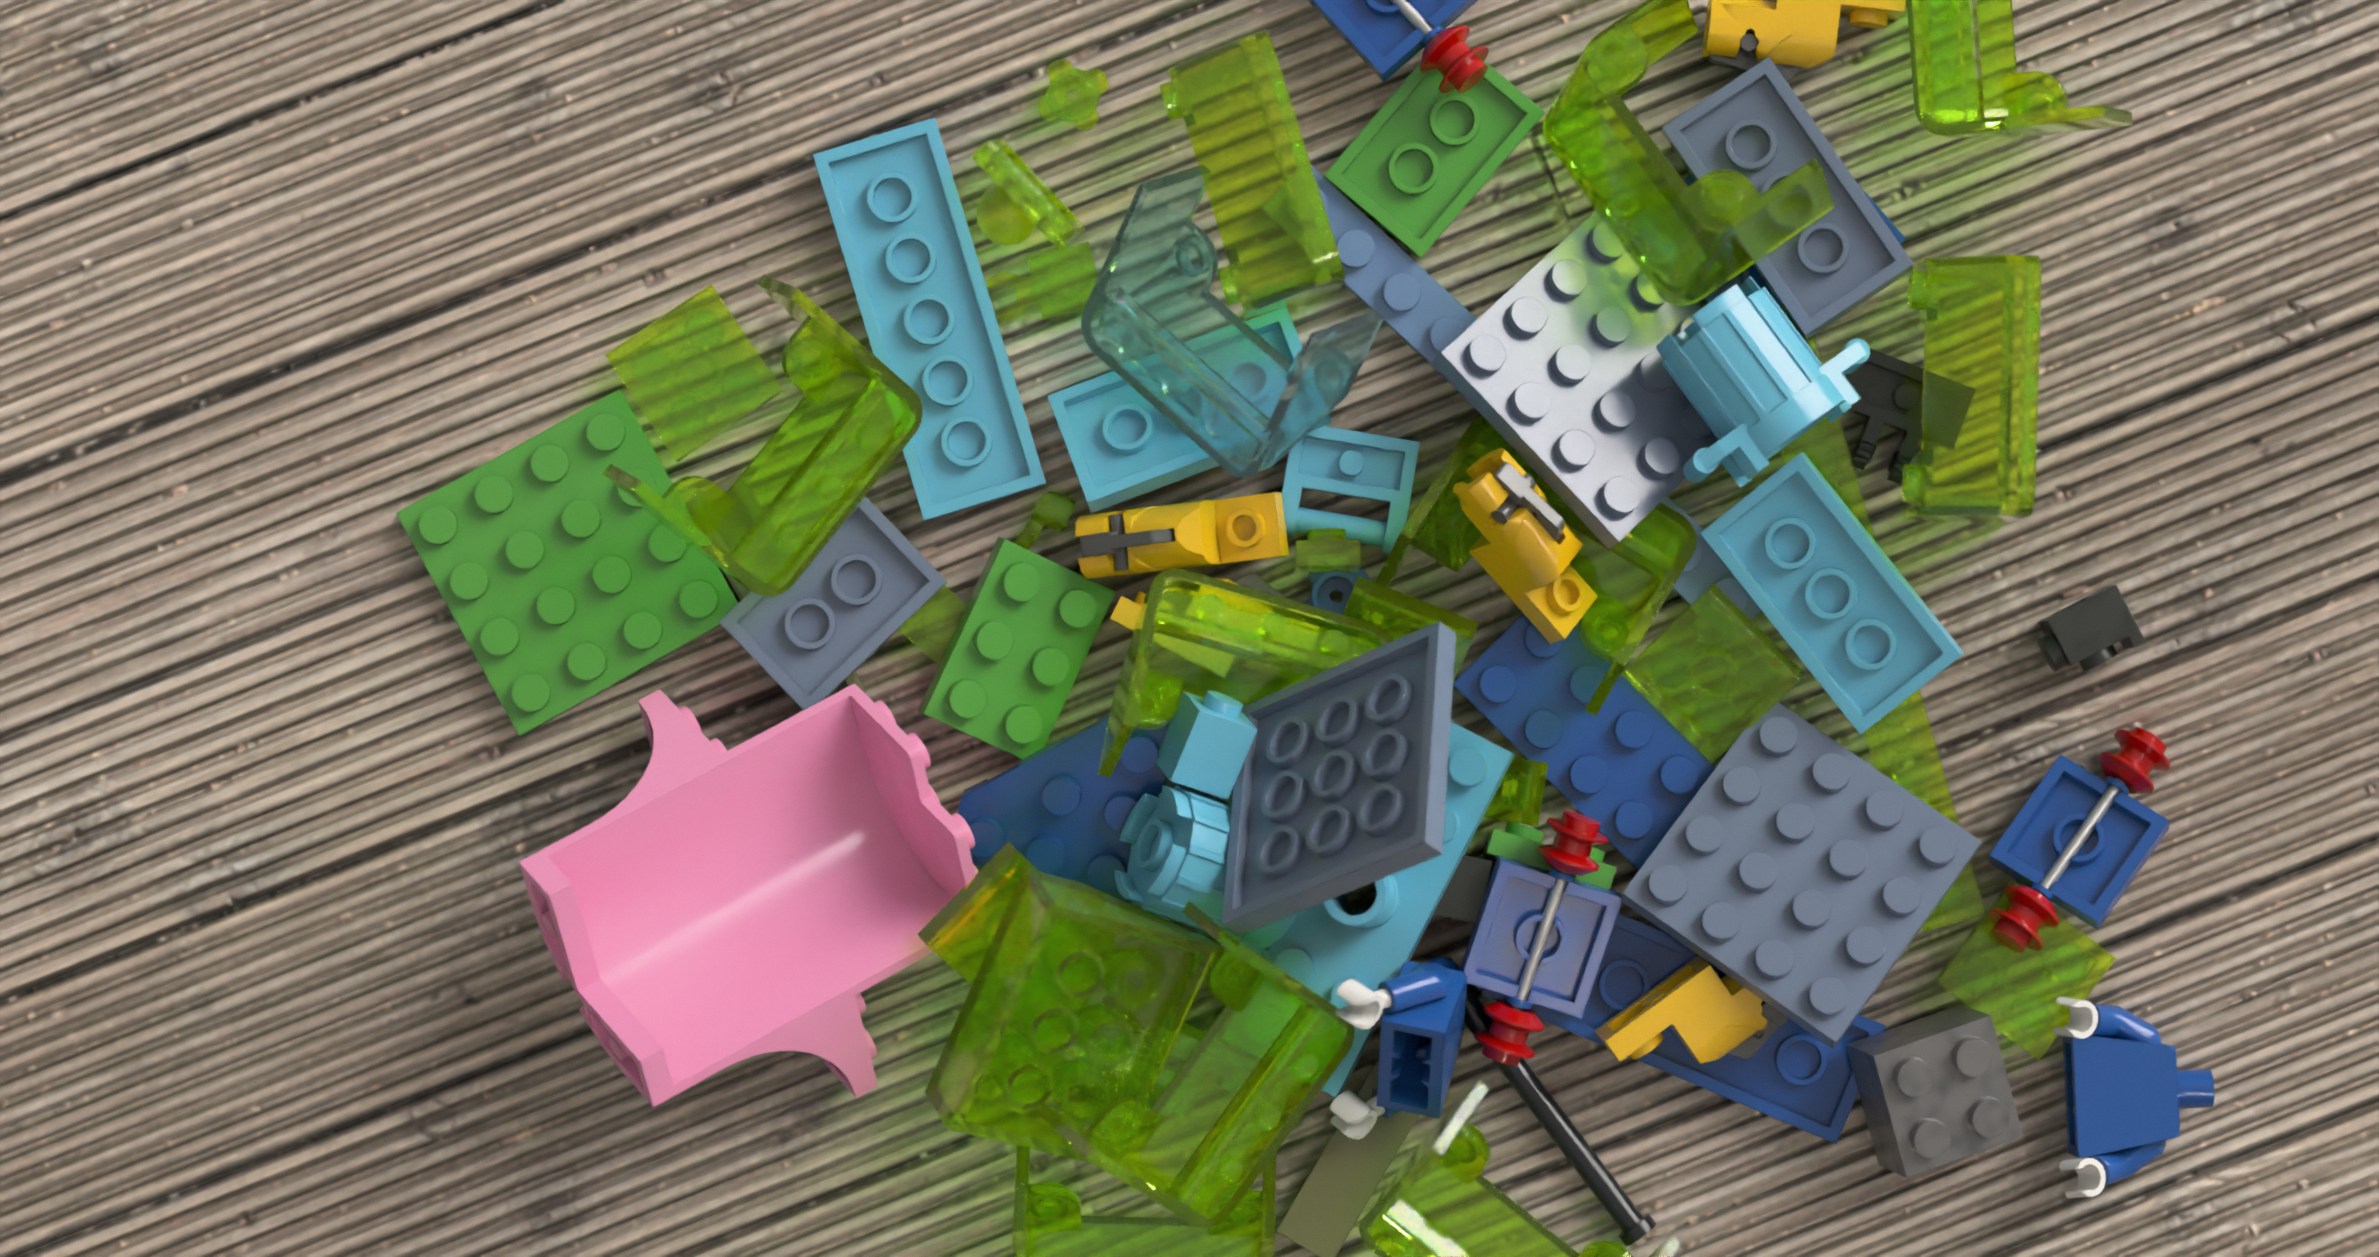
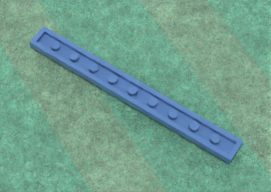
M1307 161L1267 203L1263 210L1458 390L1432 361L1475 322L1477 318ZM1666 496L1620 542L1724 639L1731 642L1761 609L1700 534L1704 529L1672 499Z

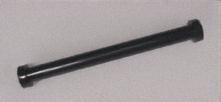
M1467 983L1464 1023L1473 1035L1475 1032L1489 1031L1492 1019L1483 1011L1484 1006L1474 994L1478 987ZM1520 1058L1519 1064L1513 1066L1493 1060L1622 1230L1618 1237L1626 1247L1630 1246L1652 1230L1657 1223L1649 1213L1642 1216L1526 1061Z

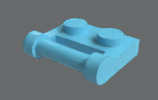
M1327 426L1291 438L1282 488L1287 537L1294 538V533L1298 532L1382 546V553L1401 556L1420 442ZM1302 488L1390 503L1387 521L1299 507Z

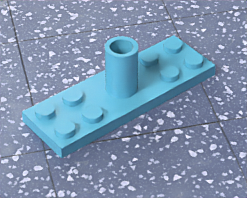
M1451 722L1442 855L1373 882L1377 891L1376 899L1368 911L1359 910L1355 913L1349 904L1348 892L1298 912L1294 922L1283 937L1269 947L1268 950L1271 952L1261 962L1223 1039L1335 1098L1340 1095L1378 1021L1370 1029L1362 1030L1336 1015L1335 1011L1349 1003L1337 995L1338 987L1346 980L1353 979L1375 992L1378 990L1381 982L1399 976L1403 964L1410 961L1515 754Z

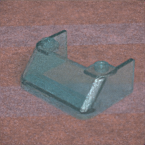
M1202 164L1139 184L1084 308L1081 327L1087 345L1102 361L1227 472L1236 477L1246 478L1271 468L1347 396L1384 317L1374 310L1310 334L1305 346L1297 353L1293 363H1290L1209 292L1217 273L1218 256L1209 236L1192 222L1214 172L1207 164Z

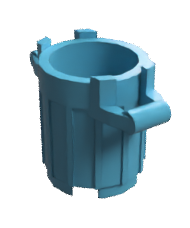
M1752 276L1748 277L1740 287L1736 284L1691 316L1694 321L1674 337L1668 334L1655 347L1664 359L1662 362L1664 368L1719 440L1709 448L1697 450L1686 461L1683 467L1685 478L1693 483L1702 482L1722 463L1740 488L1752 481V477L1770 464L1768 459L1791 444L1825 417L1832 423L1852 408L1851 405L1861 399L1844 374L1855 372L1870 356L1868 343L1857 338L1850 340L1834 358L1823 365L1765 287L1760 288Z
M1163 785L1162 792L1158 797L1145 793L1130 812L1121 832L1119 841L1130 844L1131 852L1127 873L1115 870L1114 873L1118 892L1125 899L1141 906L1142 910L1195 927L1193 936L1187 941L1186 947L1199 974L1204 979L1212 980L1219 977L1237 952L1264 961L1271 952L1265 948H1268L1283 937L1298 913L1241 936L1236 935L1221 925L1232 804L1180 785H1176L1175 788ZM1215 934L1219 935L1217 942L1213 945L1211 942Z

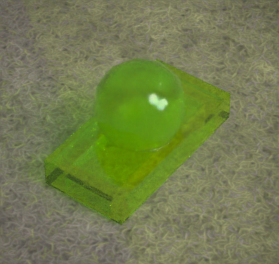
M998 138L986 141L971 156L997 184L985 191L978 201L976 211L978 227L983 235L993 243L1003 246L1018 245L1028 239L1037 226L1059 250L1073 244L1086 231L1084 224L1004 139Z

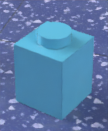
M1211 690L1207 691L1205 698L1183 691L1159 749V757L1156 764L1170 781L1228 800L1258 729L1241 711L1243 704L1236 699Z

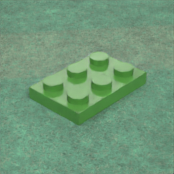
M1485 61L1484 63L1488 67L1485 75L1476 85L1462 94L1456 89L1442 94L1439 91V85L1443 75L1438 70L1422 73L1419 63L1324 175L1346 198L1420 260L1545 113Z
M998 537L918 711L1021 759L1044 748L1116 591L1091 579H1086L1084 576L1015 543Z

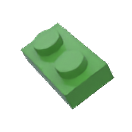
M1507 822L1505 832L1495 828L1489 832L1482 854L1483 857L1497 860L1498 855L1548 871L1551 867L1537 851L1539 845H1545L1541 843L1544 832L1514 822ZM1592 847L1589 857L1599 865V870L1582 876L1576 875L1575 879L1610 890L1617 867L1602 863L1605 852Z

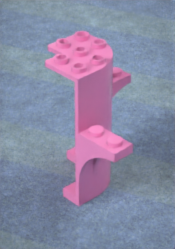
M855 683L728 751L717 738L708 740L702 733L695 716L688 707L682 706L678 708L660 689L638 700L652 755L642 778L635 788L615 808L601 818L519 862L544 941L562 980L569 978L574 991L582 1001L583 1006L580 1007L579 1011L612 1060L653 1107L736 1062L778 1051H799L822 1057L824 1064L856 1098L878 1087L872 1059L877 1057V1049L870 1034L862 1024L860 1015L866 1012V1005L861 992L986 923L981 896L986 893V888L979 871L972 862L970 849L975 847L973 833L960 814L954 813L950 815L941 806L935 791L928 783L925 769L931 766V761L923 742L915 733L906 734L897 726L891 711L881 700L873 702Z

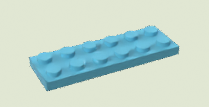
M935 117L813 154L924 521L926 522L1047 485Z

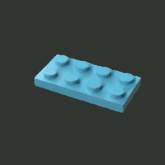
M1286 306L1047 395L1091 513L1331 424L1329 412Z
M1804 452L1795 456L1700 533L1860 735L1964 654Z

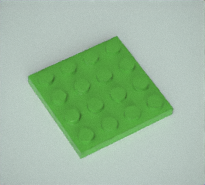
M620 389L396 513L519 736L526 735L722 626L719 621L739 603Z

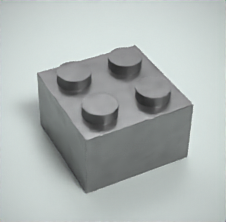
M1960 1004L1846 1044L1880 1166L1909 1178L2023 1137L1991 1015Z

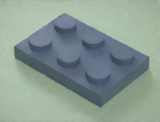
M858 489L719 622L789 696L805 710L829 697L948 582Z

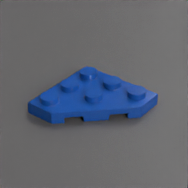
M1118 707L1098 718L1096 723L1066 739L1063 737L1020 760L1018 765L990 780L985 779L964 790L957 813L967 822L975 839V847L970 849L973 864L1130 908L1132 902L1125 899L1118 892L1114 877L1115 870L1127 873L1131 845L1119 841L1130 812L1145 793L1158 797L1162 792V786L1165 785L1167 777L1158 767L1156 761L1171 721Z

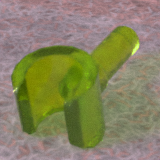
M1055 491L1047 492L1036 503L1031 518L1025 525L1026 528L1014 543L1028 550L1039 537L1044 525L1063 533L1076 506V502Z

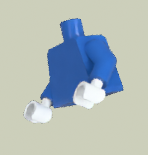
M1436 957L1424 963L1413 961L1404 963L1399 976L1381 982L1378 990L1375 992L1353 979L1346 980L1338 987L1337 995L1349 1003L1337 1009L1335 1014L1362 1030L1370 1029L1379 1020L1383 1009L1385 1010L1381 1020L1378 1088L1372 1090L1373 1098L1365 1103L1352 1091L1347 1090L1338 1095L1330 1105V1110L1335 1114L1330 1123L1347 1137L1356 1140L1364 1138L1375 1125L1379 1115L1387 1119L1404 1111L1440 1119L1462 1043L1465 1022L1468 977L1462 971H1459V966L1452 960Z
M2058 997L2056 1004L2067 1006L2070 1011L2069 1022L2064 1028L2053 1027V1033L2062 1036L2068 1153L2078 1158L2089 1157L2063 1160L2060 1162L2059 1168L2060 1171L2075 1170L2078 1175V1184L2075 1190L2065 1192L2067 1198L2093 1197L2100 1194L2104 1186L2129 1178L2163 1154L2166 1140L2179 1137V1109L2213 1107L2214 1080L2210 1069L2177 1070L2175 1046L2162 1043L2161 1036L2155 1026L2122 1007L2093 1004L2081 999Z

